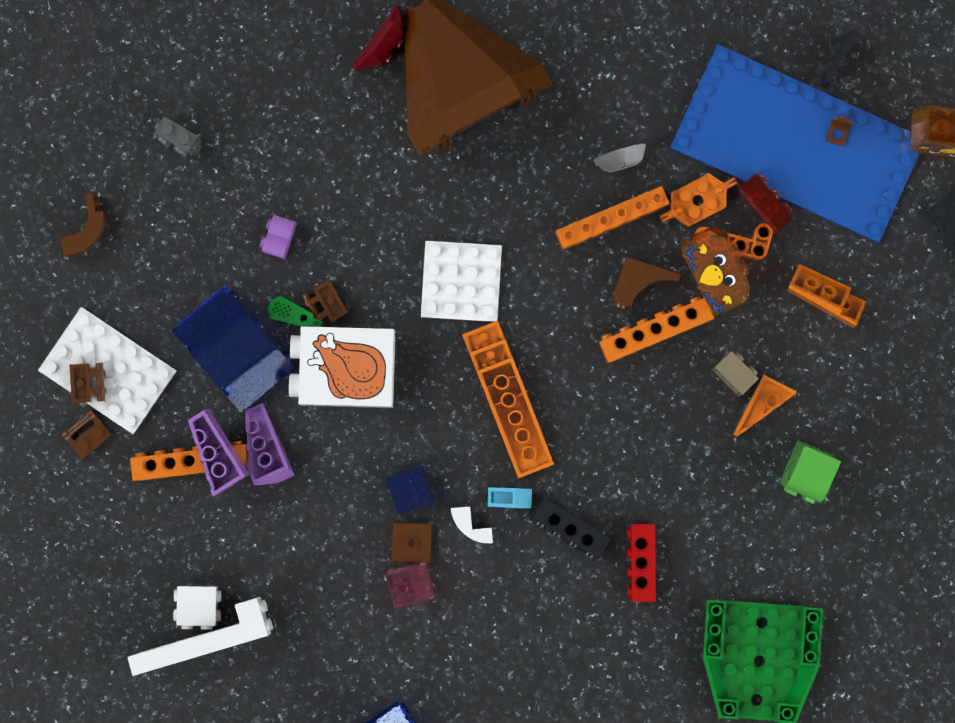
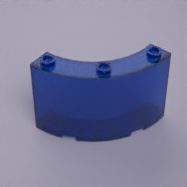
M223 286L172 331L190 351V354L242 413L293 370L294 367L290 363L292 358H290L286 351L282 353L263 332L265 327L258 319L254 321L237 301L240 297L233 289L229 291Z

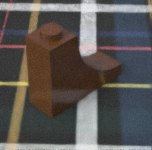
M626 257L611 303H615L614 307L626 310V307H631L637 294L647 286L657 282L678 283L681 274Z

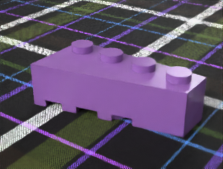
M210 409L203 410L188 420L195 444H197L201 462L204 465L207 481H209L212 496L222 493L250 475Z

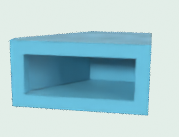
M488 487V507L531 508L532 489Z

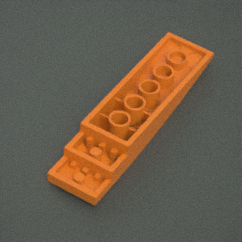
M498 320L462 334L518 478L554 465Z

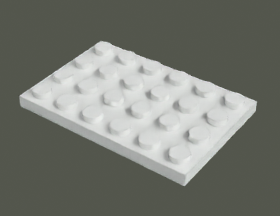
M83 307L79 309L38 370L71 392L70 364L89 363L90 371H96L95 363H103V370L106 371L104 388L107 389L105 401L98 402L97 394H92V402L86 403L132 434H135L177 372L171 366ZM91 377V388H97L96 377Z

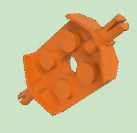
M707 173L705 176L671 192L670 210L659 216L662 219V223L671 218H676L679 222L689 227L726 208V191L732 186L737 185L736 179L733 177L726 182H721ZM694 196L702 197L703 204L701 206L693 204L692 199Z

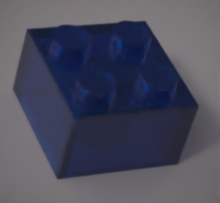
M422 465L386 478L398 514L435 502Z

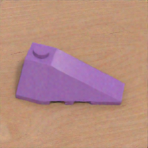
M260 403L245 410L246 450L248 452L247 469L253 484H275L294 476L289 460L264 404Z

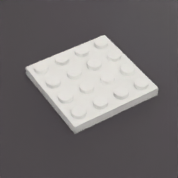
M425 241L421 317L487 322L497 321L502 245Z

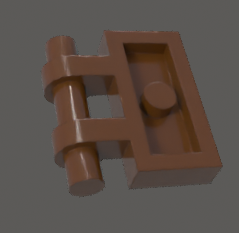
M330 280L313 288L316 294L315 297L311 298L308 292L302 295L306 309L309 308L310 312L314 314V318L322 321L321 327L327 326L324 318L327 316L331 322H334L348 314ZM319 301L325 310L321 313L315 305Z
M89 363L70 364L72 403L92 402V394H97L98 402L105 401L107 389L104 388L106 371L103 370V363H95L96 371H90ZM91 377H96L97 388H91Z

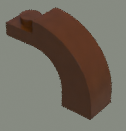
M93 193L85 194L88 211L86 226L77 234L61 237L63 256L66 258L88 252L100 241L104 233L106 212L98 211L100 209V201Z

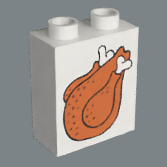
M301 327V336L291 335L290 358L300 359L299 374H290L289 397H299V405L393 408L394 329Z

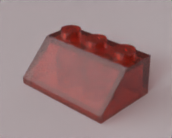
M755 172L738 186V190L777 234L793 218L791 214L793 209L787 202L783 204L778 199L781 195L775 188L770 189L766 185L769 181L762 173L758 175Z

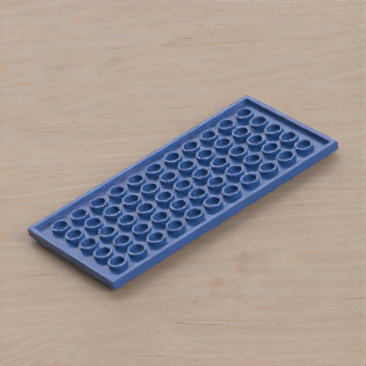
M717 44L670 149L879 243L922 149L918 147H923L921 144H924L926 139ZM844 116L849 118V121H853L844 146L826 141L830 124L834 117ZM835 129L832 132V137L835 140H840L843 137V132Z

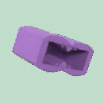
M273 215L272 219L269 218L266 225L268 230L267 236H263L260 243L262 252L285 260L297 223Z

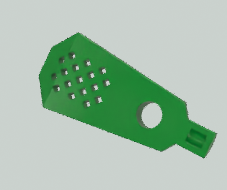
M282 296L271 300L268 312L273 320L301 327H321L322 321L315 319L313 313ZM303 315L307 316L305 322L301 321V316Z

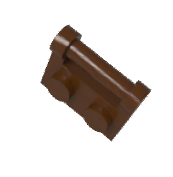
M88 409L86 414L69 429H64L60 433L81 459L86 458L112 436V433L91 409ZM90 420L95 423L76 440L72 438V435Z

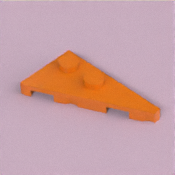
M763 375L733 435L738 437L794 396L797 391Z

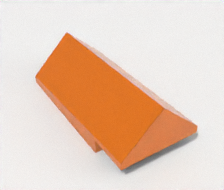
M799 264L787 289L791 294L852 328L856 327L866 304V301L849 294L852 289L851 287Z

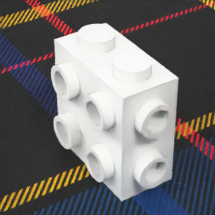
M177 586V590H174V602H177V609H174L173 620L177 621V625H182L181 629H193V626H201V629L208 630L221 621V610H218V602H221V591H218V586Z

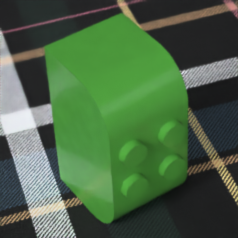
M798 440L783 473L781 484L785 487V492L796 496L799 493L804 500L812 504L815 501L821 503L832 484L841 461L827 452Z

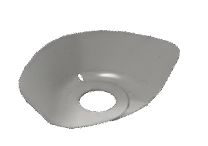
M646 144L633 145L609 152L594 159V162L607 172H614L637 165L643 159Z

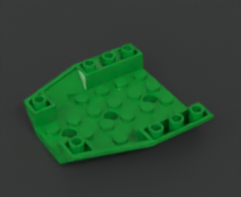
M707 600L703 660L718 718L770 720L779 723L797 722L820 666L823 608L729 600ZM759 617H764L767 620L764 628H759L756 624ZM756 656L764 658V664L760 667L754 664ZM755 694H759L762 698L759 705H753L751 702V698Z

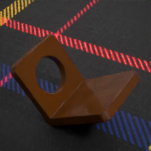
M844 116L834 117L831 121L826 141L844 146L853 121H849V118ZM835 129L841 130L843 132L842 139L835 140L832 137V132Z

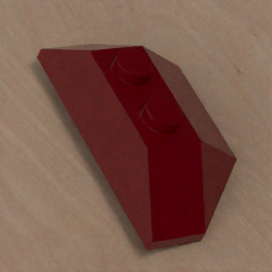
M398 5L394 7L352 65L354 71L381 68L384 64L388 65L394 57L392 53L395 49L399 50L404 44L403 24Z

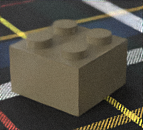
M731 351L711 370L737 396H741L759 379L756 376L758 373L752 366H746L742 362L744 358L738 352L733 353Z

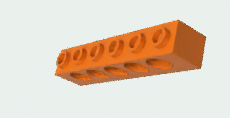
M660 186L558 229L555 234L562 250H565L665 208L669 205V201L663 187Z
M700 296L689 300L691 304L683 306L682 303L672 307L673 311L667 314L665 311L659 312L654 315L655 319L650 321L647 318L636 322L638 326L630 328V326L619 329L620 333L614 336L612 333L602 336V341L599 342L607 364L715 319L706 297L703 299ZM688 309H693L696 312L695 319H689L686 316ZM671 316L676 317L679 321L675 327L671 326L668 322ZM652 324H658L661 327L659 334L652 333ZM635 331H640L643 334L642 341L634 340L633 333ZM616 339H623L626 342L625 348H617L615 345Z
M242 441L230 442L245 468H247L248 452L246 444L242 445ZM197 446L192 447L193 451H185V448L173 449V453L166 454V450L154 451V455L147 456V453H137L134 458H130L133 481L206 472ZM189 455L195 459L192 466H187L185 463V459ZM169 458H173L176 462L172 469L166 466V461ZM150 460L156 462V468L153 471L147 468V463Z

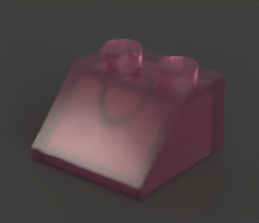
M426 561L384 572L394 609L436 599Z

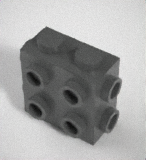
M165 116L155 124L154 133L158 136L157 140L168 148L173 146V149L185 158L187 155L190 157L194 154L197 155L202 147L200 143L202 141L197 135Z

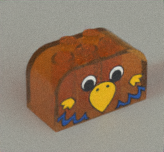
M925 105L913 110L909 150L920 154L955 159V109Z
M707 228L681 240L683 255L713 317L745 302L750 291L749 268L745 259H740L741 251L736 242L733 243L730 236L724 230Z

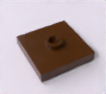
M393 523L392 562L430 563L432 524Z

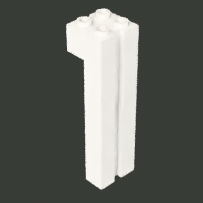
M261 597L235 604L240 623L129 656L128 661L132 675H138L270 635L273 625L271 619L266 617L265 612L268 611L266 601L261 600Z

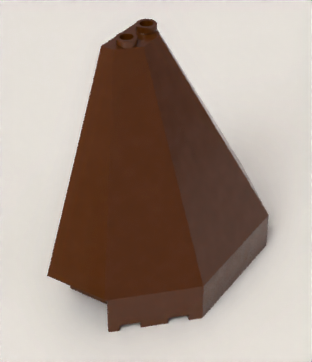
M423 0L422 4L418 6L414 4L406 9L404 25L408 142H412L420 157L432 150L437 154L452 146V136L515 102L519 108L528 105L537 99V93L553 85L541 62L443 0Z

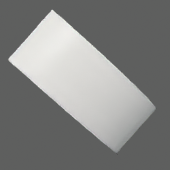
M470 506L451 508L453 519L461 532L477 542L493 543L492 528L472 529Z

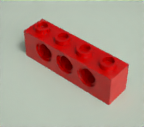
M631 524V528H627V540H631V547H627V558L631 559V567L627 568L628 578H631V586H628V598H631L632 602H656L655 524ZM639 538H644L646 541V546L643 549L636 547V541ZM640 557L646 559V566L644 568L636 566V560ZM639 577H645L647 581L646 585L642 588L636 585V580Z

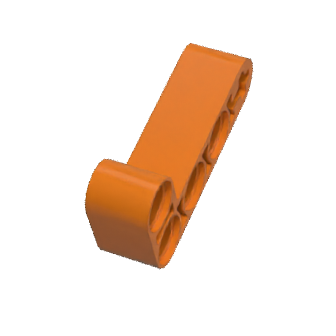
M762 223L755 228L752 239L708 227H700L695 231L693 239L699 246H701V243H704L710 249L759 261L768 253L773 230L770 225ZM760 228L766 229L768 236L765 238L760 237L758 230ZM705 232L706 237H711L714 234L712 244L709 243L711 239L708 238L701 241V237L698 234ZM721 236L725 238V246H719L717 244V237ZM739 241L744 244L743 251H738L735 248L736 242ZM758 246L762 248V256H756L754 254V247Z

